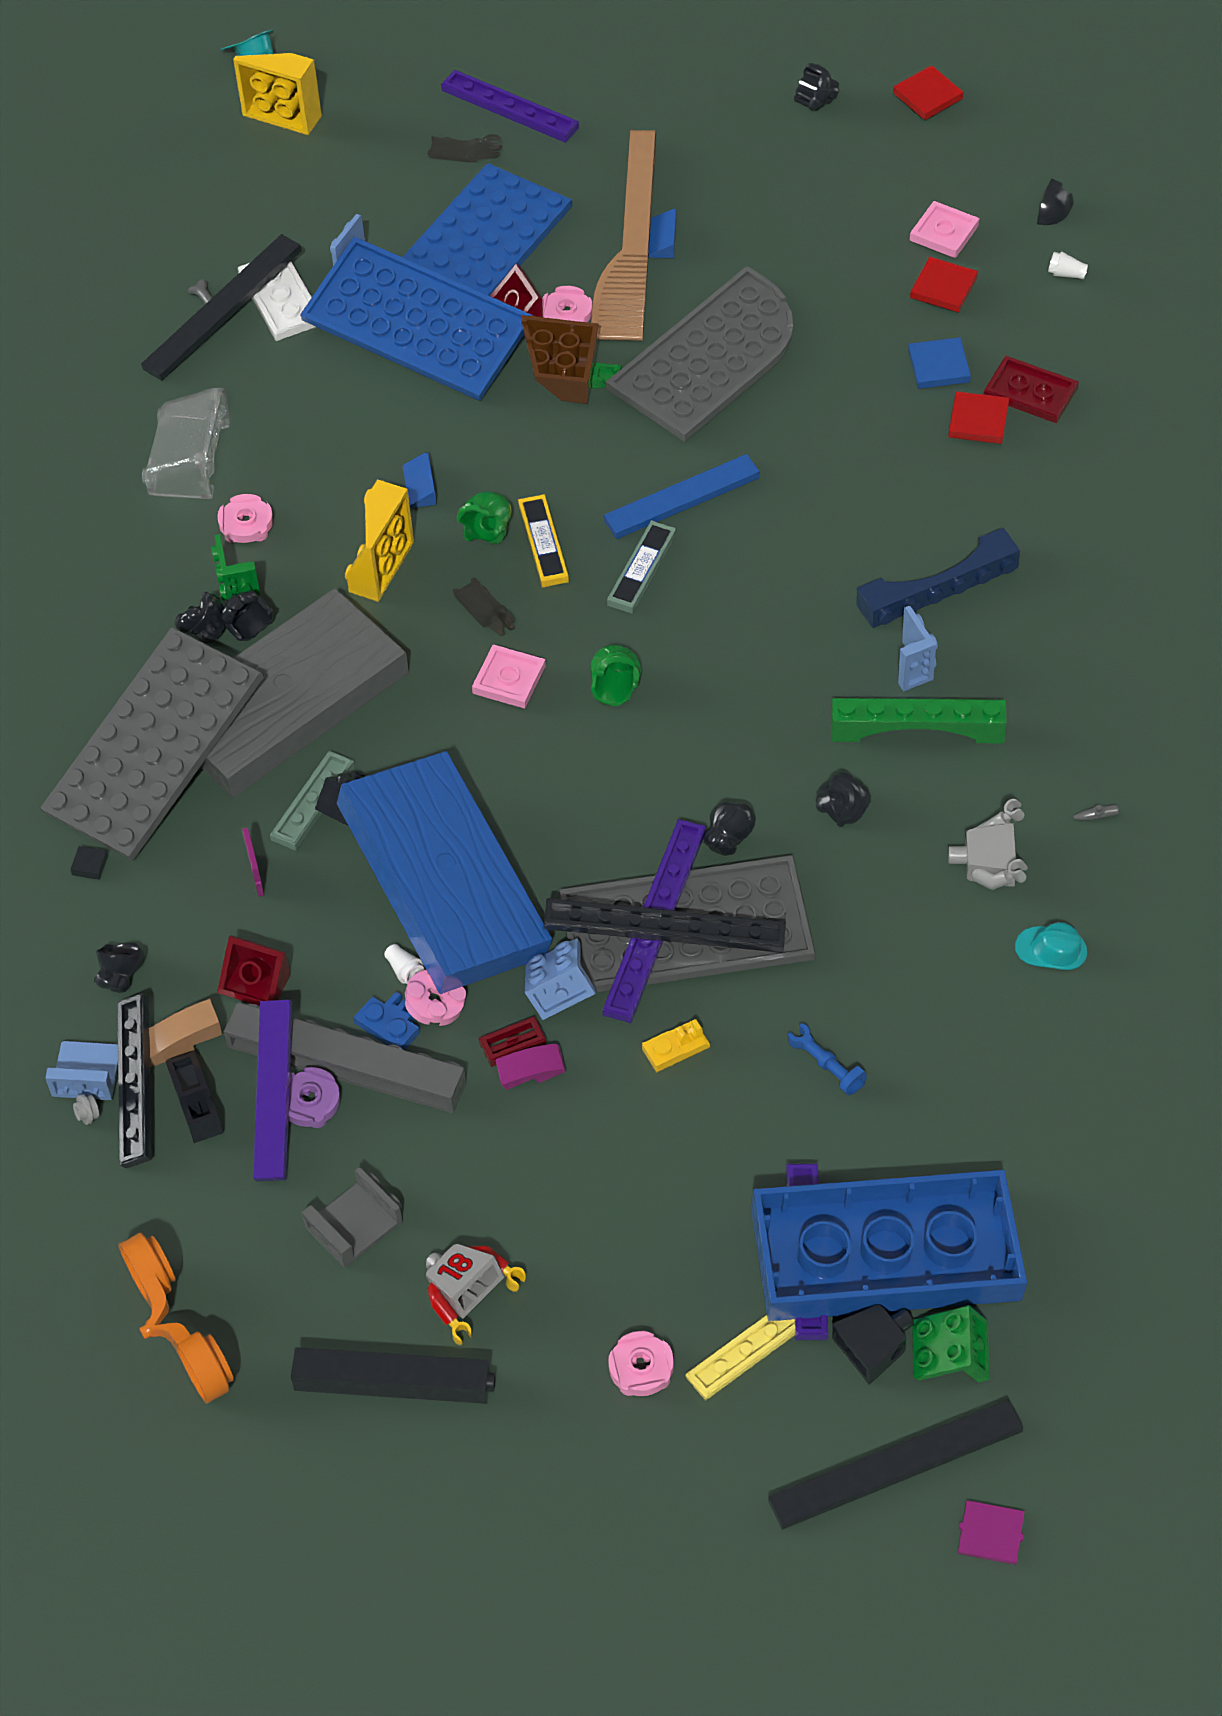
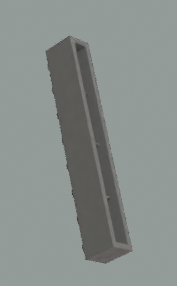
M237 1002L223 1031L228 1048L258 1056L260 1007L258 1005H246ZM292 1018L290 1066L303 1070L309 1067L320 1068L329 1072L334 1079L452 1114L454 1113L466 1085L465 1070L457 1063L451 1061L442 1062L432 1059L424 1053H411L404 1051L396 1045L387 1046L377 1043L369 1037H356L338 1028L329 1029L319 1026L310 1020L301 1021Z

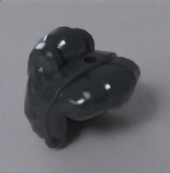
M807 64L803 71L804 76L801 78L796 89L794 101L812 110H818L825 103L830 104L833 99L837 98L839 82L832 79L830 73L819 64Z
M249 590L247 592H240L238 595H232L222 610L221 618L227 630L238 641H249L272 622L273 609L270 608L263 597Z
M204 592L200 606H190L187 611L177 615L174 623L176 629L182 633L197 634L201 642H214L220 637L224 629V621L221 618L224 606L221 599L216 594Z
M839 772L837 775L832 776L816 792L817 810L827 813L839 827L857 822L871 803V794L868 787L862 781L854 779L845 772Z

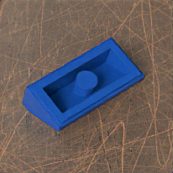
M676 209L651 218L648 258H674L677 224Z
M427 452L403 465L410 508L436 505L434 483Z

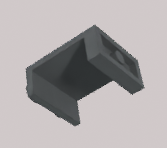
M360 1167L355 1170L357 1183L322 1211L318 1212L310 1205L301 1212L305 1228L344 1268L403 1222L400 1201L392 1193L387 1195L381 1189L382 1185L376 1176L372 1173L367 1175Z

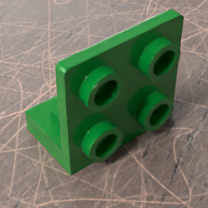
M220 534L214 535L216 545L211 546L214 562L220 561V563L215 564L218 583L224 582V584H219L222 601L228 600L234 594L238 595L240 592H247L249 590L260 595L254 561L226 566Z
M965 1306L913 1320V1377L916 1380L921 1381L962 1370L978 1383L990 1380L988 1320L972 1307Z

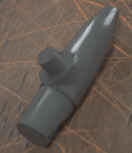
M1098 804L1094 808L1073 815V819L1086 821L1106 818L1119 814V810L1116 804L1109 806Z

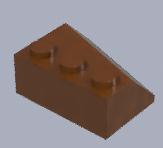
M521 315L535 380L561 401L588 404L599 346V324Z

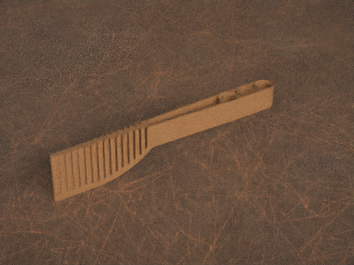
M630 130L622 250L604 269L597 283L593 298L591 323L599 324V340L643 341L656 130Z

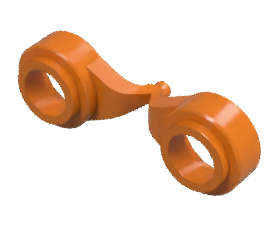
M138 1233L119 1243V1250L134 1282L152 1308L151 1317L144 1326L139 1328L143 1338L160 1336L171 1342L192 1383L206 1404L228 1393L230 1390L228 1383L233 1381L234 1378L223 1353L211 1334L204 1337L197 1331L190 1335L187 1329L180 1323L160 1324L169 1312L166 1294L171 1292L170 1283L176 1279L155 1237L151 1235L146 1238L143 1233Z

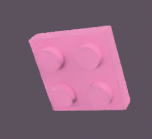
M933 201L911 231L910 241L956 258L978 228L980 218Z
M492 645L472 685V693L525 709L546 667L545 659Z

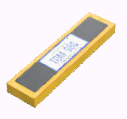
M545 494L518 499L520 513L542 588L568 583L569 576Z

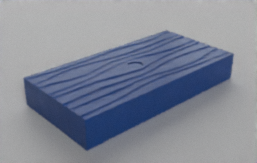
M447 751L341 784L337 805L439 994L525 965L532 957L538 954L544 955L548 952L552 941L548 930L544 929V923Z
M1005 1170L753 1190L751 1212L768 1321L792 1320L802 1317V1319L821 1317V1315H826L827 1317L853 1315L875 1305H881L886 1312L901 1311L902 1309L915 1310L1022 1301L1027 1279Z

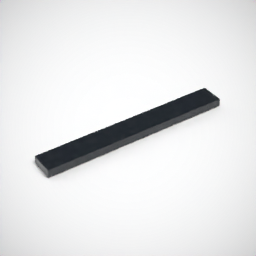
M283 234L276 238L141 363L143 370L161 381L167 377L302 251L300 244Z
M546 899L544 929L779 953H783L785 944L786 922Z
M1008 1399L768 1497V1502L783 1530L1022 1433L1023 1426Z

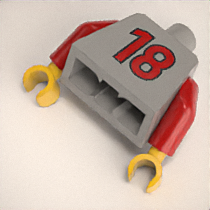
M455 1244L443 1256L435 1252L429 1255L426 1261V1268L428 1269L426 1277L430 1283L427 1291L431 1307L445 1325L449 1324L452 1327L453 1340L458 1345H462L460 1337L456 1335L458 1331L465 1330L472 1337L471 1327L466 1322H459L458 1316L463 1319L504 1278V1275L507 1277L506 1286L511 1291L519 1290V1284L512 1279L513 1277H517L522 1282H525L526 1274L522 1268H510L507 1260L486 1245L466 1247Z

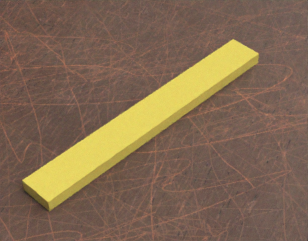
M767 1315L686 1373L685 1377L705 1400L709 1399L795 1335L794 1319L768 1321Z

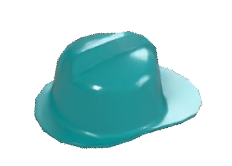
M274 30L262 32L242 43L222 48L220 51L234 49L238 56L274 54L270 35L274 33Z
M1057 922L1050 924L1048 927L1036 926L1024 930L1016 939L1015 952L1022 961L1029 965L1059 970H1073L1085 962L1087 946L1075 928L1069 924Z

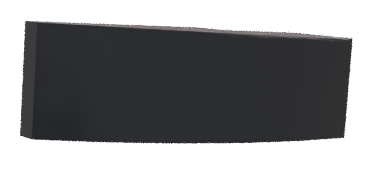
M195 1051L166 1060L165 1062L193 1142L197 1143L223 1134L216 1108Z

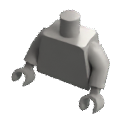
M1010 799L1004 806L1005 812L1002 811L990 820L966 831L965 846H949V864H966L967 879L990 890H995L1002 886H1015V880L1023 883L1027 877L1023 871L1027 870L1028 867L1023 860L1016 859L1014 823H1010L1011 819L1021 821L1024 818V812L1018 809L1022 804L1017 799Z

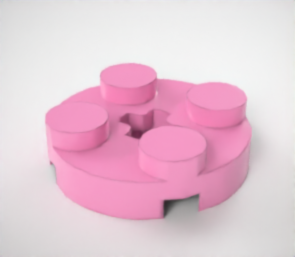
M560 286L555 288L554 293H551L549 296L546 293L542 298L543 317L589 322L592 317V300L584 295V291L578 287ZM565 306L570 307V310L563 309H565Z
M241 494L232 497L230 503L225 507L224 504L220 507L218 523L220 531L230 543L263 541L268 537V531L273 525V515L270 505L261 501V497L253 494ZM244 516H249L250 520L241 521Z
M422 970L413 975L408 981L405 990V1006L409 1014L423 1024L429 1025L430 1022L440 1023L439 1026L448 1025L460 1016L466 998V990L460 987L439 994L427 970ZM430 993L439 995L441 1001L437 999L431 1001L429 999Z
M646 1331L626 1334L618 1340V1344L614 1347L613 1351L611 1350L609 1355L610 1376L624 1395H652L666 1388L670 1383L674 1369L673 1353L670 1346L664 1340L662 1342L654 1337V1334ZM637 1358H643L644 1362H650V1365L646 1366V1369L643 1370L633 1367V1365L637 1364Z

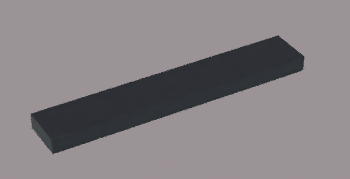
M143 993L117 1002L120 1165L126 1169L152 1160L148 997Z

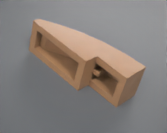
M210 999L187 1007L149 1028L150 1067L195 1051L194 1045L222 1035L221 1027Z

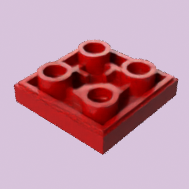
M932 65L893 86V93L924 120L963 99L964 94L960 88Z
M929 257L910 291V298L959 313L978 278V271Z
M956 391L948 437L1002 444L1009 398Z

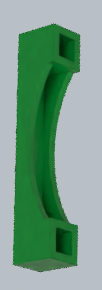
M832 698V742H860L861 738L869 735L904 729L947 731L975 739V743L1004 744L1007 723L1006 700Z

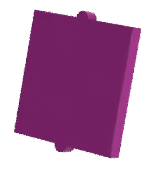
M244 828L242 831L257 894L258 897L264 896L259 870L249 830Z
M967 1500L963 1523L959 1524L961 1537L958 1554L1016 1565L1019 1544L1024 1540V1535L1021 1532L1025 1511Z

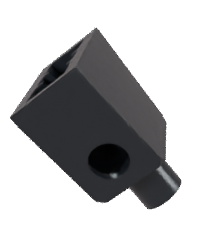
M875 1305L834 1323L832 1339L869 1385L905 1352L907 1338L903 1332L914 1326V1321L905 1309L890 1317L881 1305Z

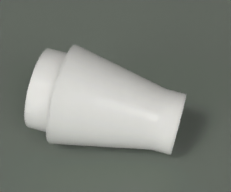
M1062 251L1060 253L1054 252L1048 272L1053 273V276L1079 278L1083 280L1088 265Z
M393 944L386 949L385 958L389 961L401 983L408 984L413 975L425 970L419 958L403 950L399 945Z

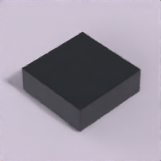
M79 846L70 869L73 876L100 880L108 858L107 850Z

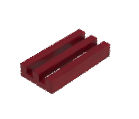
M535 1016L478 1038L485 1057L488 1058L490 1067L497 1065L496 1059L528 1048L547 1045L546 1038ZM533 1028V1031L520 1036L516 1035ZM508 1038L507 1041H505V1042H502V1043L497 1044V1045L492 1046V1047L489 1046V1045H491V1044H494V1043H496V1042H499V1041H501V1040H504V1039Z

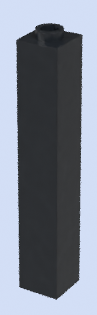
M295 1347L291 1371L294 1391L487 1404L488 1392H494L496 1378L495 1373L490 1372L489 1360Z

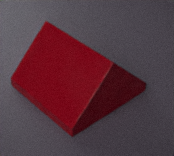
M515 264L490 297L532 316L543 317L541 296L520 265Z
M230 935L228 937L217 993L260 1006V1001L278 1000L291 975L286 952Z

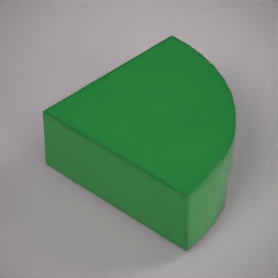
M595 363L592 389L606 387V381L619 372L622 366Z

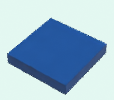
M960 337L908 344V352L918 389L970 382L971 375Z

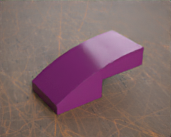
M558 1044L528 1048L496 1059L501 1085L506 1090L532 1079L541 1083L566 1072L561 1049Z

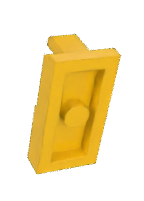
M697 1019L642 1043V1050L656 1073L710 1048V1043L703 1034V1029Z

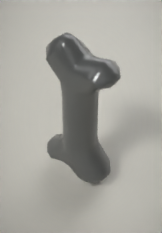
M199 280L196 285L188 288V294L199 296L205 304L213 298L207 291L208 283L206 280Z

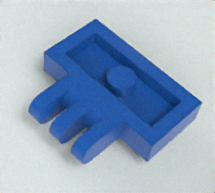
M395 992L385 1004L372 997L353 1017L354 1024L387 1046L396 1045L405 1050L420 1034L419 1027L412 1023L414 1018L406 1009V998L402 1000L403 995Z

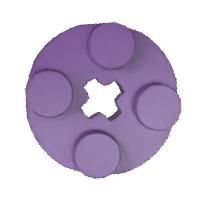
M315 1067L304 1068V1072H299L296 1075L294 1072L291 1073L288 1120L299 1126L323 1127L327 1120L331 1119L337 1112L341 1101L339 1087L334 1077L329 1072ZM314 1092L316 1099L311 1102H306L302 1097Z

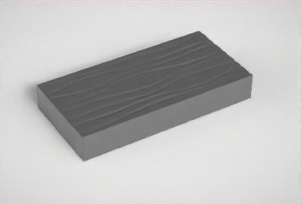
M334 588L233 658L261 672L264 678L200 768L233 799L407 675L409 670L406 652Z

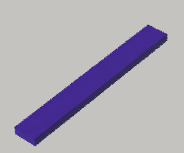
M680 819L677 820L643 908L676 911L702 844L706 826ZM630 939L603 1007V1016L632 1024L663 941Z

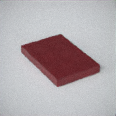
M1005 356L986 386L983 395L1009 398V407L1057 424L1077 391L1079 381Z

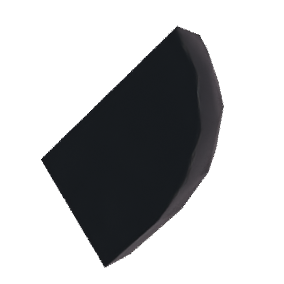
M1052 178L1040 207L1038 225H1053L1065 220L1074 204L1073 195L1071 193L1068 195L1067 191L1062 188L1063 184Z

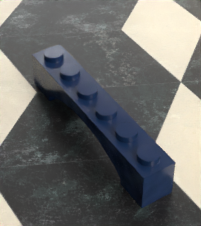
M1001 528L979 537L978 548L964 561L945 572L928 578L906 582H886L880 578L858 587L856 605L872 628L882 624L886 625L894 619L904 616V608L907 606H911L913 611L916 612L918 609L930 604H937L942 599L954 594H961L971 587L985 584L995 577L1013 572L1019 566L1020 549L1006 530Z

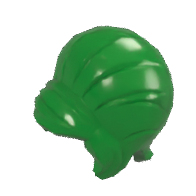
M483 491L467 500L464 506L459 509L456 520L464 526L463 536L466 541L471 542L472 540L483 539L490 544H499L506 536L507 523L511 518L512 509L503 495L496 492Z
M618 644L602 647L596 652L590 665L592 677L591 692L593 698L599 701V703L616 707L630 700L632 692L639 685L642 672L640 660L634 652Z

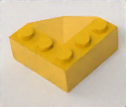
M293 53L235 56L233 61L243 116L309 135L322 116L314 59Z
M377 479L372 489H368L364 497L366 543L360 546L354 563L347 567L345 579L347 580L350 593L379 602L414 544L408 489Z

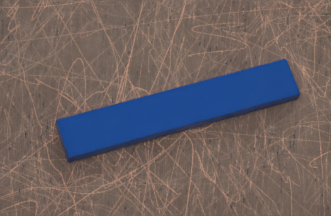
M745 454L604 514V522L614 537L619 539L647 527L651 520L655 522L661 521L759 479L760 471L749 456Z

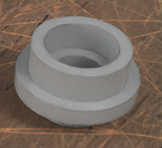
M78 1095L77 1102L73 1104L75 1116L78 1121L82 1120L85 1125L91 1124L94 1119L99 1117L97 1103L92 1095Z

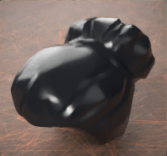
M721 803L710 814V828L704 834V845L708 846L711 851L723 856L735 854L737 845L747 838L755 827L756 818L753 810L745 804Z
M124 943L121 945L105 944L102 948L96 950L100 970L96 974L94 982L100 988L110 989L117 993L126 992L130 986L129 978L138 970L142 963L143 951L136 943Z

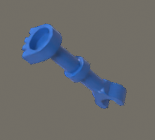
M801 1023L799 1025L802 1037H795L791 1032L788 1033L789 1045L796 1049L808 1051L818 1060V1065L823 1070L828 1069L841 1081L839 1087L848 1096L852 1095L865 1085L864 1081L867 1080L865 1071L859 1066H856L851 1071H847L836 1061V1056L831 1051L826 1052L814 1041L806 1024Z

